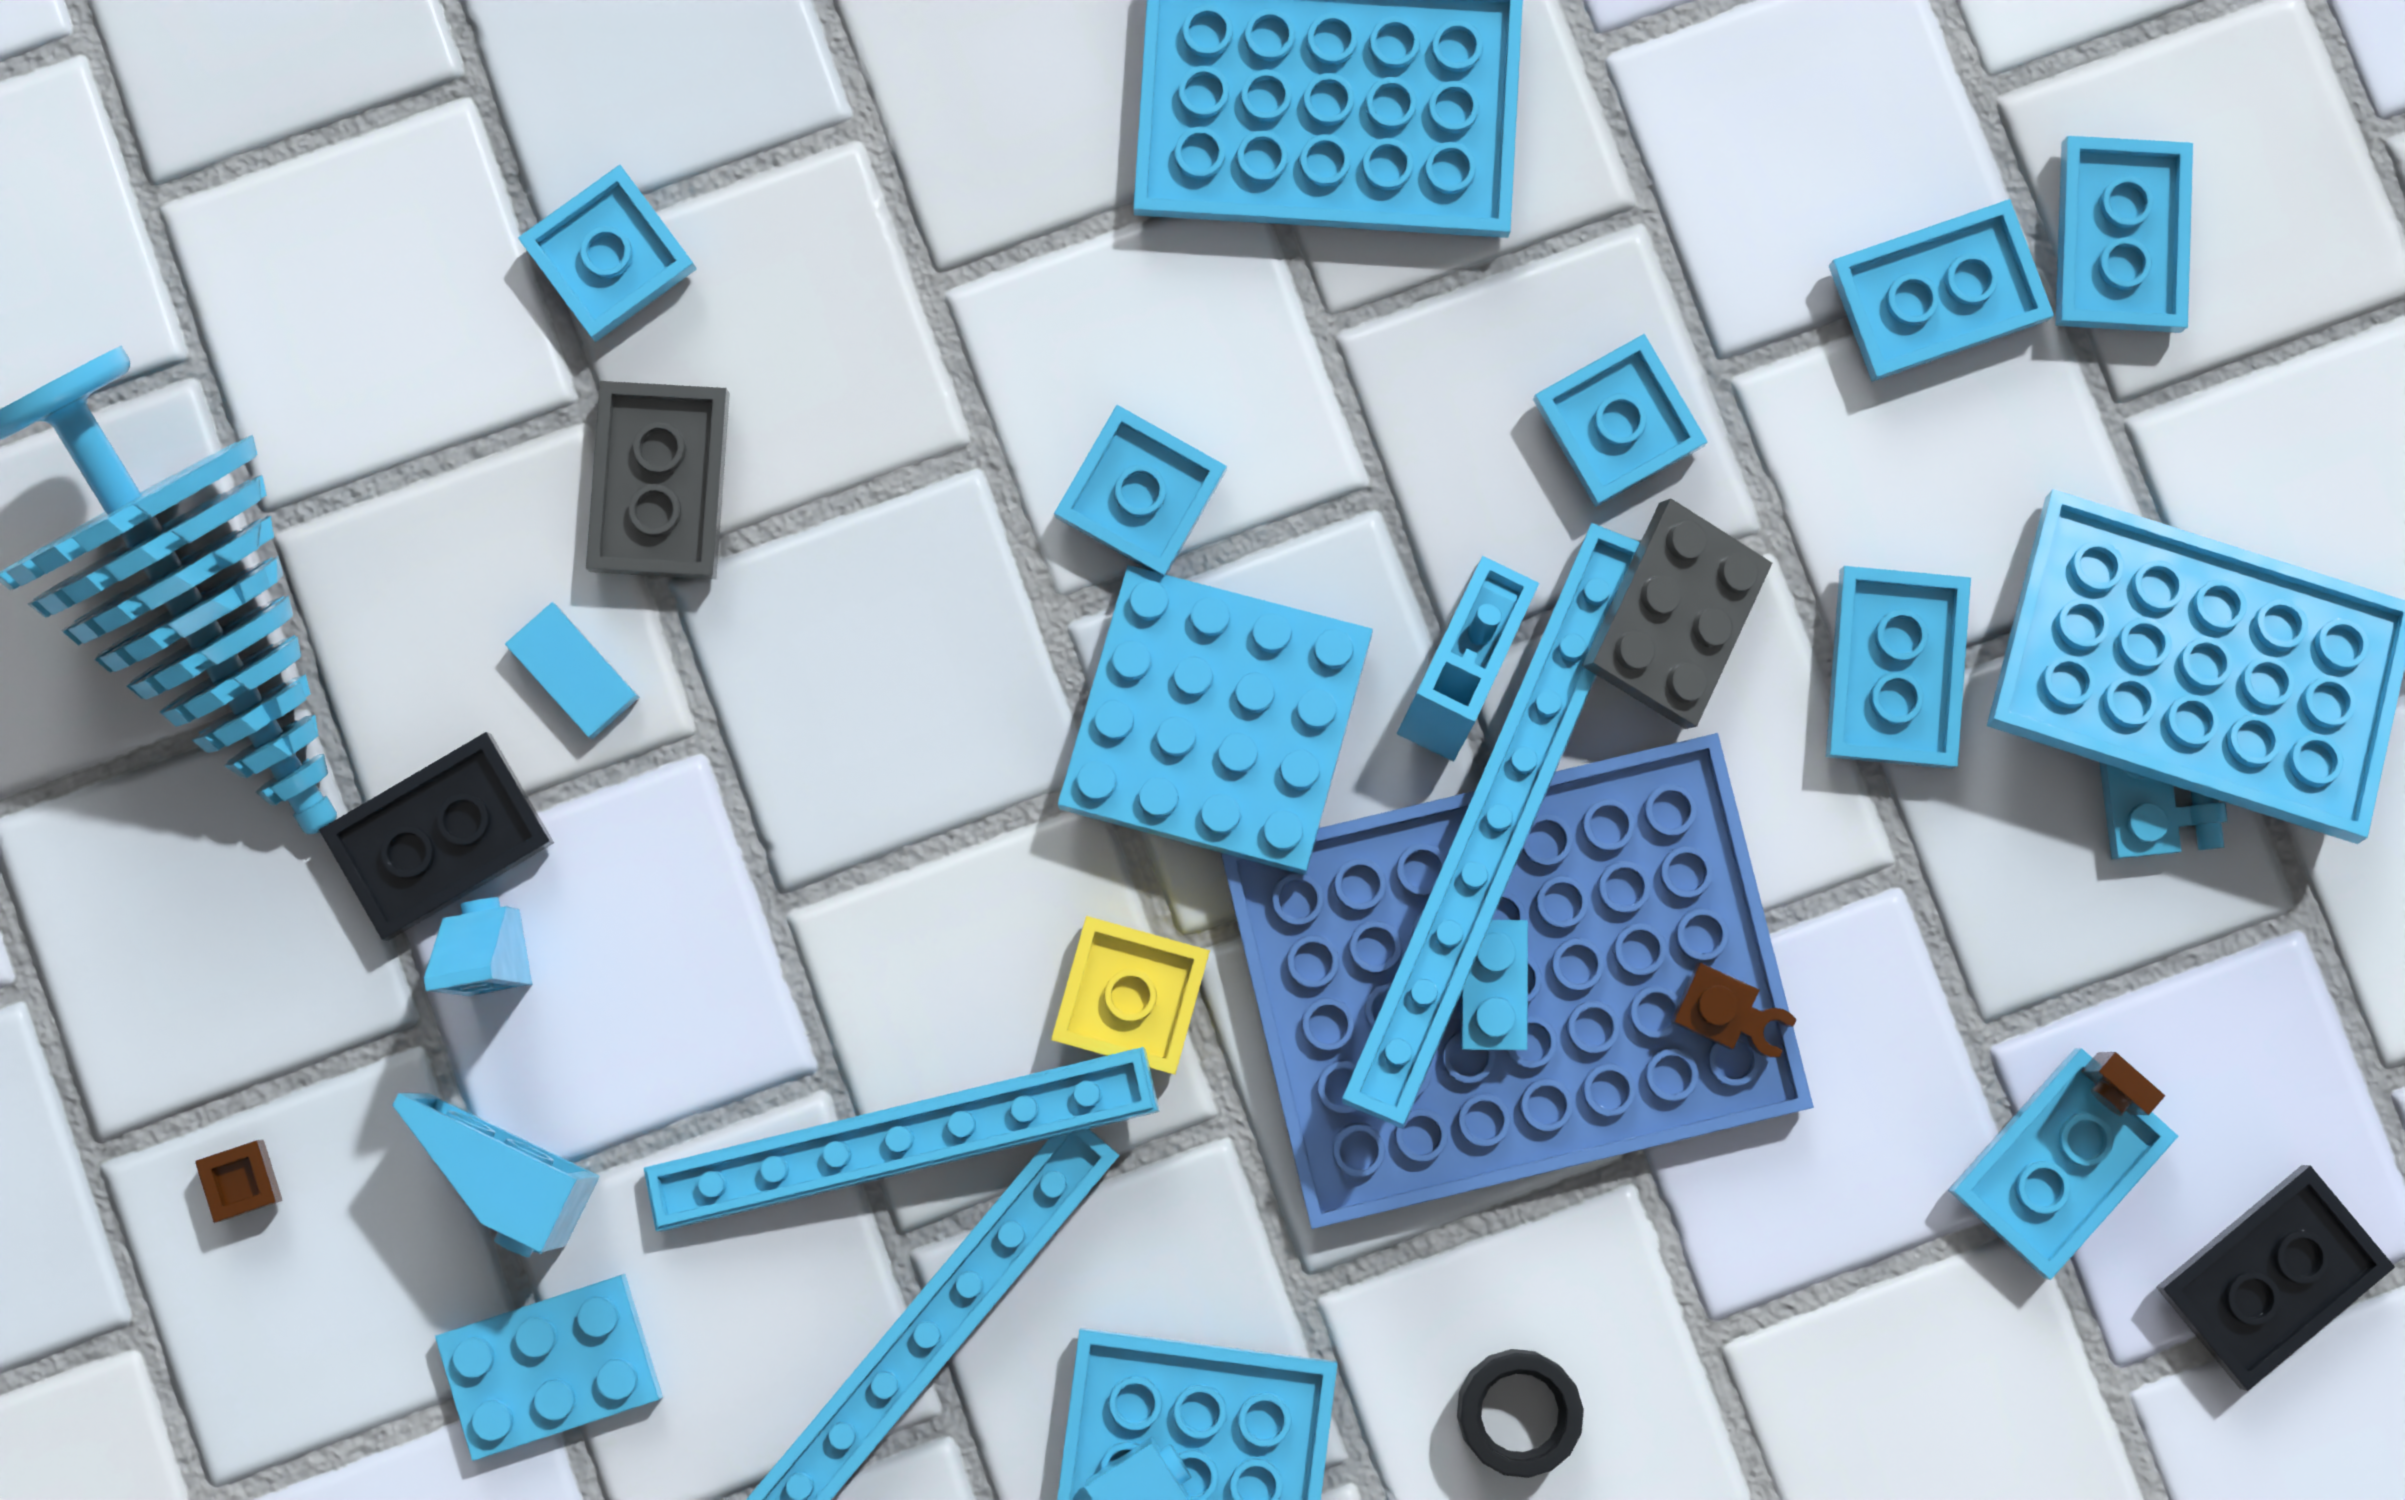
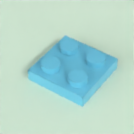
M620 164L518 237L595 343L697 270L692 260Z
M1645 333L1540 391L1533 398L1535 405L1595 508L1698 451L1708 443Z
M1116 405L1055 510L1054 516L1140 566L1165 577L1225 475L1227 466L1123 407Z

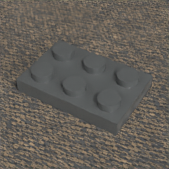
M600 381L586 569L589 572L701 579L717 578L730 397L727 388Z
M1670 498L1660 502L1582 666L1684 729L1697 727L1771 568L1772 562Z

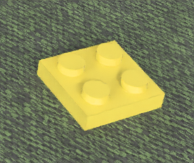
M1086 916L1051 1040L1106 1056L1144 1047L1150 1068L1176 1075L1210 950Z

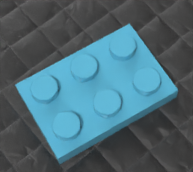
M2067 136L2061 142L2055 326L2181 333L2188 328L2193 143Z
M2010 199L1833 259L1829 264L1830 272L1872 382L2042 324L2054 316Z
M1843 566L1839 569L1825 757L1948 769L1958 767L1971 577Z
M2075 1048L1948 1189L1953 1196L2036 1272L2048 1280H2051L2179 1137L2153 1112L2150 1115H2130L2126 1111L2122 1116H2119L2099 1102L2090 1091L2096 1084L2081 1072L2092 1060V1057L2082 1048Z
M626 1274L435 1336L472 1461L663 1398Z

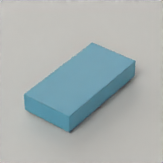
M553 602L505 643L508 649L588 738L592 740L640 698Z

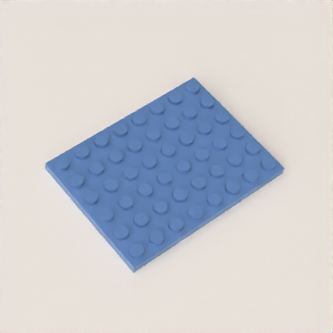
M1718 733L1555 772L1493 917V920H1528L1527 1050H1460V995L1403 1129L1343 1104L1342 1097L1475 791L1321 827L1317 834L1306 875L1221 853L1311 1229L1814 1108L1793 1027L1781 1025L1777 1021H1770L1766 1024L1763 1032L1765 1040L1769 1044L1783 1050L1780 1057L1769 1058L1755 1052L1750 1046L1747 1037L1740 1034L1734 1049H1728L1671 1023L1697 963L1705 964L1759 989V993L1752 1006L1753 1008L1760 1011L1769 1008H1781L1789 1012Z

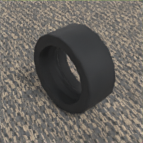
M1509 1349L1489 1355L1469 1372L1459 1391L1457 1419L1464 1441L1484 1465L1502 1475L1530 1478L1552 1471L1571 1455L1582 1434L1584 1408L1577 1385L1560 1365L1536 1351ZM1514 1374L1532 1375L1543 1381L1554 1394L1558 1406L1557 1425L1550 1438L1538 1448L1525 1452L1510 1451L1496 1444L1486 1433L1481 1417L1483 1400L1490 1387L1501 1378Z

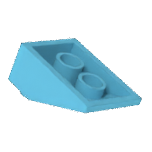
M398 1093L392 1106L479 1222L497 1231L494 1238L495 1243L525 1257H530L532 1252L543 1254L545 1251L567 1245L598 1182L599 1175L430 1093Z

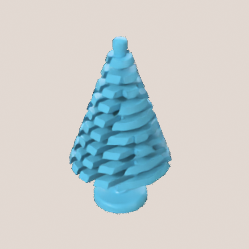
M122 345L1 408L0 440L6 439L39 421L50 424L105 512L0 572V583L9 590H14L120 535L126 545L125 547L119 548L34 598L28 605L47 618L74 604L80 603L143 569L148 577L147 579L75 620L74 623L62 629V632L79 646L133 621L150 609L153 610L164 604L168 610L167 612L118 640L111 647L99 653L94 660L108 672H116L165 649L182 637L185 638L189 645L155 664L134 678L126 687L141 699L146 700L160 695L164 691H168L206 671L209 676L207 680L165 706L160 713L178 727L228 704L232 712L220 717L198 732L200 735L192 741L205 752L210 753L219 751L224 746L228 747L248 736L252 745L236 754L224 766L243 778H248L254 773L258 774L269 768L274 778L262 785L255 793L270 805H277L281 801H288L295 812L293 817L301 830L307 835L320 833L319 829L337 818V812L327 796L322 795L316 785L328 774L324 754H317L310 760L308 758L300 762L295 754L319 736L316 716H305L298 722L296 720L282 728L276 720L299 706L311 694L306 674L292 678L287 683L283 682L262 694L256 688L288 668L301 657L298 636L293 635L282 639L276 644H271L243 660L238 655L239 652L272 633L293 616L289 595L285 598L282 596L272 600L262 607L259 606L232 620L223 627L217 621V619L250 601L281 579L283 571L279 556L271 557L251 568H247L222 581L208 591L205 590L200 593L196 585L222 569L235 564L256 551L259 546L274 538L271 516L258 519L239 530H235L182 559H179L175 553V550L229 521L267 496L263 476H257L250 481L248 480L233 487L227 492L200 504L189 512L183 513L163 525H160L155 515L255 458L258 454L253 435L221 449L140 492L88 407V397L92 392L128 372L130 360Z

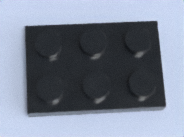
M488 732L474 738L319 829L380 938L385 941L391 940L554 844L553 839L492 734Z
M2301 1165L2156 1286V1288L2239 1389L2249 1391L2392 1271L2395 1266L2312 1166Z

